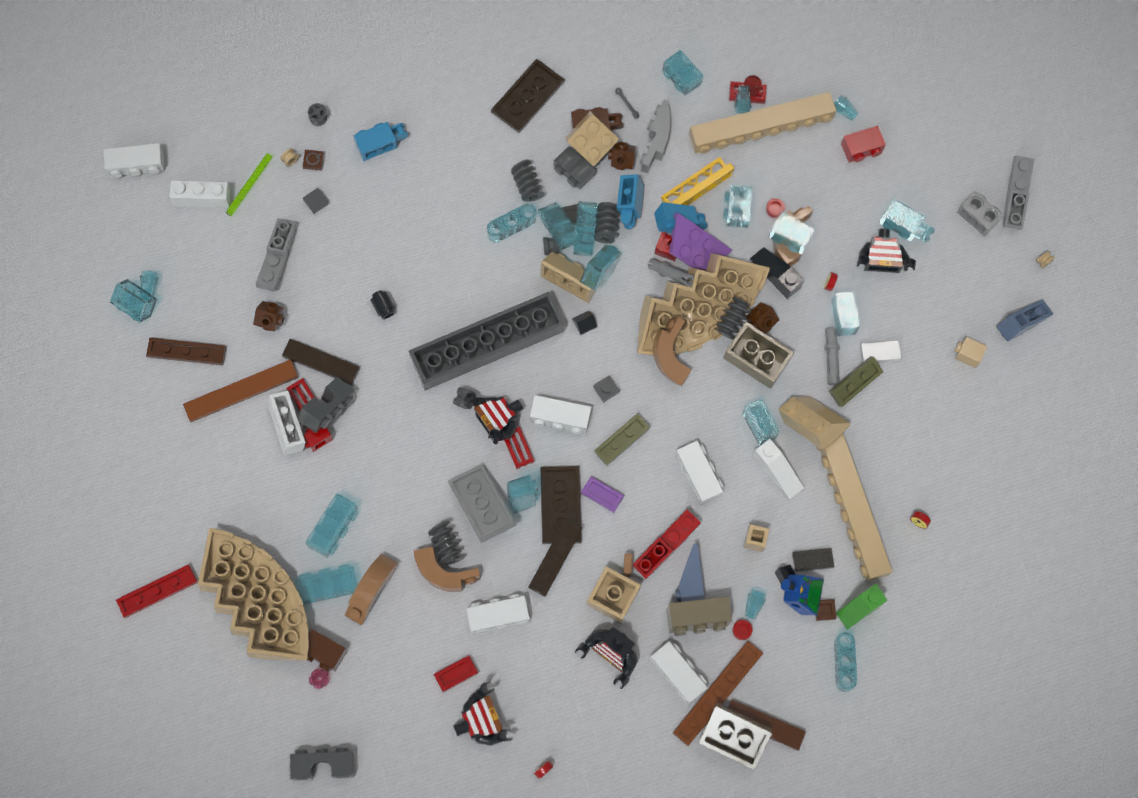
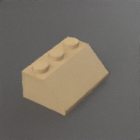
M551 252L541 262L542 278L587 303H590L600 287L601 279L596 273L584 270L580 264L568 261L560 253L555 254Z
M811 396L791 397L778 409L784 424L822 450H825L850 426L848 421Z

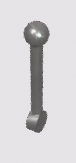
M616 88L615 93L622 98L632 112L635 119L639 118V113L633 109L622 94V89Z

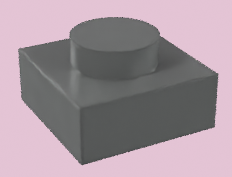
M610 376L593 385L594 390L603 403L620 393V390Z

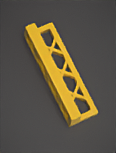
M718 157L662 195L661 199L665 203L690 205L731 177L734 167L731 163L726 165ZM717 164L722 167L717 172L712 173V168ZM699 176H709L702 182L697 183ZM686 185L694 186L686 193H683V187ZM671 195L680 196L672 202L668 200V197Z

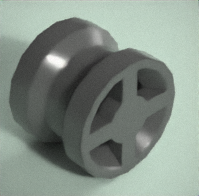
M315 103L308 108L309 120L313 125L322 126L326 123L327 113L322 104Z
M558 236L553 238L543 237L544 255H549L551 252L555 254L560 253Z
M459 387L457 389L458 395L454 398L453 404L469 409L466 407L469 401H464L463 399L468 393H472L475 396L476 394L469 389Z

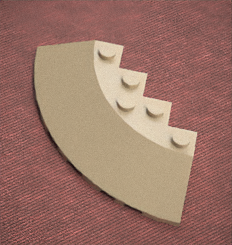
M711 253L706 271L689 267L687 274L694 276V281L688 279L693 282L690 287L667 281L663 299L645 295L640 313L637 353L653 355V342L658 329L666 331V324L674 317H680L685 320L673 343L674 355L694 351L701 348L702 344L711 339L717 340L723 335L714 329H719L716 325L717 322L723 323L720 317L727 316L724 310H731L728 304H735L732 297L734 296L749 305L748 309L750 306H753L755 298L766 282L770 268Z
M209 528L198 587L200 591L216 593L214 603L216 613L233 615L230 627L232 635L249 637L246 651L248 657L266 660L307 661L309 631L306 613L301 597L288 574L271 555L251 541L224 530Z

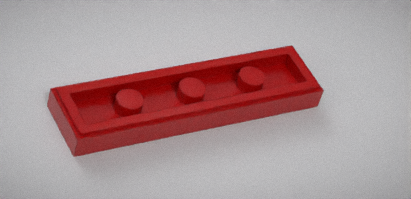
M188 564L116 599V602L123 617L127 618L198 582Z

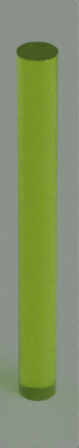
M266 153L226 210L225 213L232 216L272 159L270 154Z

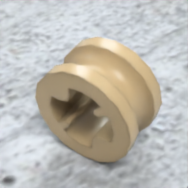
M291 148L282 154L280 160L285 162L287 167H290L296 163L299 155Z
M1047 251L1036 260L1037 263L1041 264V268L1046 267L1055 259L1054 256H1050V251Z

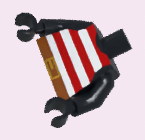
M885 228L879 229L878 237H872L870 242L865 243L859 252L857 262L858 267L860 264L865 265L864 271L900 273L903 265L904 271H907L908 267L913 270L916 267V261L910 258L903 245L899 243V239L890 238V230Z
M468 393L463 400L469 401L466 407L470 409L473 405L475 406V415L488 433V439H492L493 444L496 445L499 441L512 438L518 425L516 413L523 410L519 400L508 404L504 397L483 398L476 397L472 393Z
M615 627L609 630L596 629L585 640V643L579 644L575 653L578 650H582L584 654L581 659H583L588 654L589 647H591L592 650L623 673L613 682L615 685L618 681H621L622 687L620 689H622L629 683L628 676L632 674L638 663V658L634 651L635 643L625 633L620 632Z
M488 681L481 684L480 688L468 698L461 712L464 721L453 725L457 737L469 732L471 740H475L478 744L492 746L503 741H512L513 737L507 738L506 733L511 731V729H503L491 698L488 695L493 693L495 689H487V685L490 683Z

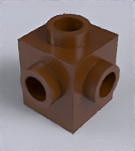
M626 142L615 143L613 149L609 150L608 160H611V167L617 170H633L636 146L629 145Z
M262 301L256 308L253 325L261 327L266 331L275 332L284 323V307L278 306L273 302Z
M759 303L751 310V314L746 316L749 324L765 334L779 321L773 308L763 303Z

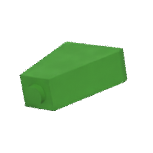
M875 584L839 610L836 615L848 630L879 609L888 600L877 584Z

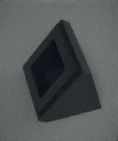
M589 310L572 318L580 335L597 328L594 315Z
M791 565L780 567L774 572L780 584L789 575H796Z

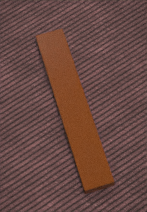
M288 360L186 402L183 406L189 421L194 422L295 380L298 376L291 360Z
M747 641L672 734L689 746L707 724L716 702L721 705L724 703L763 653Z

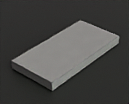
M483 464L448 481L481 543L516 526V522Z

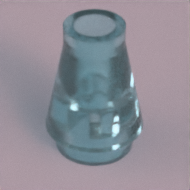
M747 85L738 86L734 103L735 112L737 113L750 112V108H752L749 86Z
M840 95L834 102L836 112L851 121L859 114L848 98Z
M142 271V275H140L141 298L153 299L159 279L157 272Z
M751 589L747 596L745 617L756 619V616L766 602V594Z

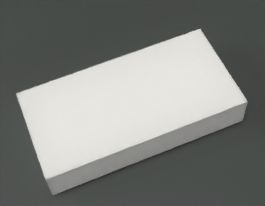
M899 341L862 343L860 345L862 362L870 356L874 357L877 362L901 360Z

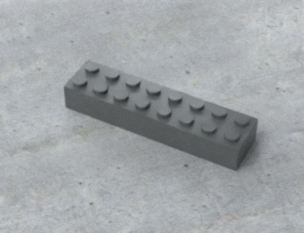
M547 292L409 350V356L426 391L564 332L565 324L550 293Z

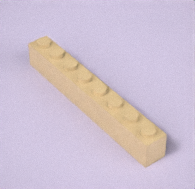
M830 92L690 126L689 137L695 154H704L712 149H724L728 145H740L748 140H759L768 135L776 136L784 131L792 132L800 127H811L820 122L828 123L834 119L836 108Z
M842 433L825 450L817 446L816 448L821 451V462L823 467L827 468L829 474L827 479L829 485L834 488L835 502L840 505L842 510L840 511L841 519L843 522H846L848 527L846 531L848 539L854 544V556L860 561V573L869 582L889 576L893 571L844 434Z

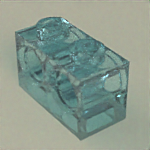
M730 185L729 190L725 191L724 202H727V208H724L723 219H726V226L748 228L751 216L752 186ZM738 195L742 199L736 200L733 196ZM736 212L739 213L741 216L735 217L732 213Z

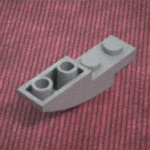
M665 99L661 105H657L654 112L656 117L654 120H650L647 130H649L648 138H650L647 144L648 152L647 154L643 153L639 162L642 164L641 171L647 174L654 159L662 161L668 142L670 112L668 102Z
M1015 156L1007 189L1004 227L1023 230L1030 194L1028 191L1035 159Z
M277 219L266 248L267 254L256 281V288L275 292L277 283L281 280L285 269L296 222Z

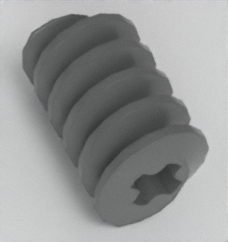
M528 159L515 164L511 169V174L517 188H519L521 199L525 202H532L542 198L544 192H539L542 186L537 185L540 181L539 179H534L537 173L532 172L534 166H529L532 161Z
M602 202L598 204L596 210L598 213L596 214L594 240L600 243L611 244L614 242L612 238L618 236L616 232H613L618 230V226L613 224L619 223V220L615 217H619L620 213L617 212V204Z
M733 296L732 300L735 304H728L731 310H724L727 316L720 317L723 323L717 322L716 325L719 329L714 330L734 340L735 337L732 332H739L736 326L742 327L743 324L740 320H747L744 313L751 314V311L748 309L749 305Z
M450 521L439 523L428 532L429 536H433L431 542L435 544L434 550L438 551L437 557L441 558L439 561L440 565H451L464 559V556H457L462 552L461 549L455 550L459 543L452 542L456 535H449L453 528H446Z

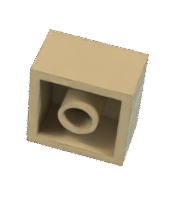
M591 111L565 137L566 141L593 166L619 140L617 135Z
M606 566L586 605L622 623L641 585Z

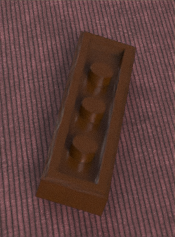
M149 337L146 356L147 358L223 366L226 346Z
M731 699L728 706L729 709L771 728L772 734L769 739L799 751L806 731Z

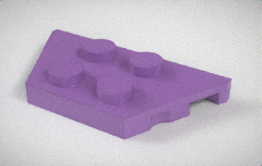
M675 212V227L672 230V243L669 250L671 255L689 267L706 270L711 253L726 256L732 251L731 248Z

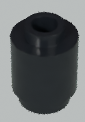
M379 290L372 294L370 301L379 317L385 320L396 313L394 310L395 306L387 291L382 292V290Z

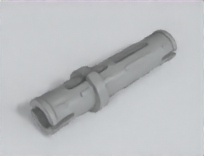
M651 258L648 261L654 264H648V268L658 272L660 276H667L687 287L693 284V282L688 280L694 281L693 275L678 270L669 263L661 262L655 258Z
M837 328L825 329L826 345L824 350L827 354L828 385L836 386L840 382L838 359L840 345L837 341Z

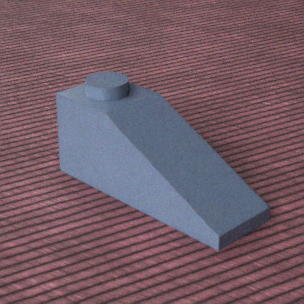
M1042 299L1009 315L997 328L1008 342L1053 315V312Z
M698 543L692 546L677 588L678 590H675L676 602L705 599Z

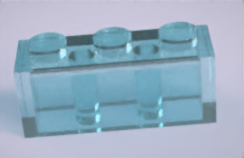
M605 244L588 262L580 282L597 291L614 272L622 252L618 251L614 246Z
M530 474L507 482V495L514 514L536 506L539 489L536 480H531Z
M336 493L306 540L307 547L326 558L330 554L333 555L338 547V540L340 537L344 538L348 532V524L358 516L357 504Z
M349 564L338 566V569L332 571L330 569H322L318 571V574L314 575L304 573L295 579L296 589L303 605L353 594L358 585L355 568Z

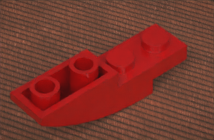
M687 509L632 566L647 579L689 538L701 522Z

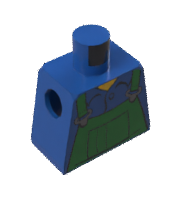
M789 575L781 583V589L785 591L784 603L800 615L817 616L824 579L806 575Z

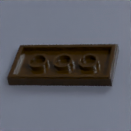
M536 58L494 105L491 113L520 133L562 86L565 79Z
M579 466L540 467L542 544H552L565 518L581 526ZM581 532L574 544L581 543Z

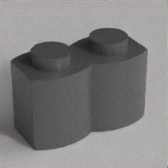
M570 146L554 160V170L560 176L564 175L567 177V181L572 187L581 189L596 175L595 168Z

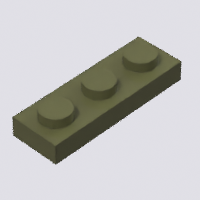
M870 356L833 387L829 393L837 405L843 407L882 374L883 370L876 359Z
M636 414L596 448L594 453L608 466L650 430V427Z

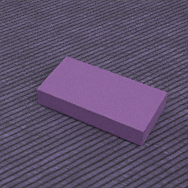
M592 476L581 491L582 495L613 513L624 498V495Z

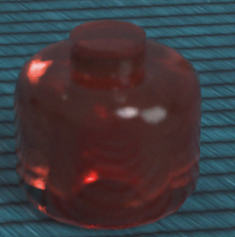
M756 75L746 77L743 83L744 92L751 96L757 95L761 90V79Z

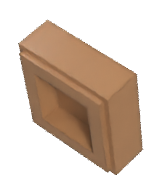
M624 554L623 576L630 577L632 573V554Z

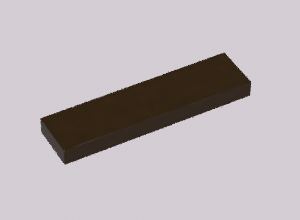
M289 339L282 354L283 358L330 377H338L350 385H353L360 370V367L292 339Z
M565 518L529 584V589L544 597L547 595L583 527Z

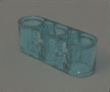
M578 201L573 255L592 256L597 203Z
M557 202L538 210L542 223L560 249L563 250L580 242L577 230Z
M527 203L490 221L487 225L488 239L492 242H500L533 225L536 222V207ZM528 212L531 213L532 216L526 217L524 216V214ZM509 221H515L516 224H515V225H509L508 222H509ZM498 229L500 232L494 234L491 230Z
M842 632L834 640L836 686L841 692H849L857 684L855 638L849 632ZM840 638H846L849 642V646H842L840 644ZM841 658H847L850 661V666H843ZM843 677L851 681L850 687H845L842 684Z

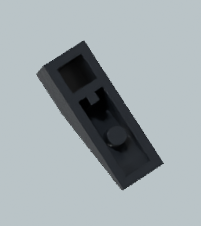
M765 247L750 258L753 264L770 268L767 279L786 299H789L801 289L804 280L800 275Z

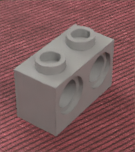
M976 191L957 211L962 218L984 237L1003 217L999 208L992 206L984 195ZM971 204L976 205L978 209H974ZM985 216L990 217L992 221L986 220Z

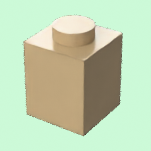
M966 337L963 342H958L955 348V352H957L955 359L976 368L981 362L987 346Z
M750 524L743 548L763 552L766 547L769 529Z

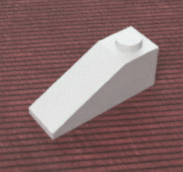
M771 439L754 451L753 457L788 500L804 489L788 461Z

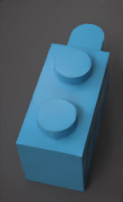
M388 122L378 123L373 128L360 130L353 135L363 162L396 149V142L409 136L408 132L404 130V124L399 123L390 127Z
M638 174L620 175L617 210L621 215L622 224L628 230L635 226L636 218H641L644 184Z
M662 202L654 213L658 231L672 233L675 227V212L681 214L703 230L708 227L707 222L704 221L705 215L703 213H696L695 206Z

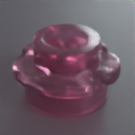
M314 670L309 677L310 685H313L315 689H322L323 686H326L329 682L327 672L325 670Z

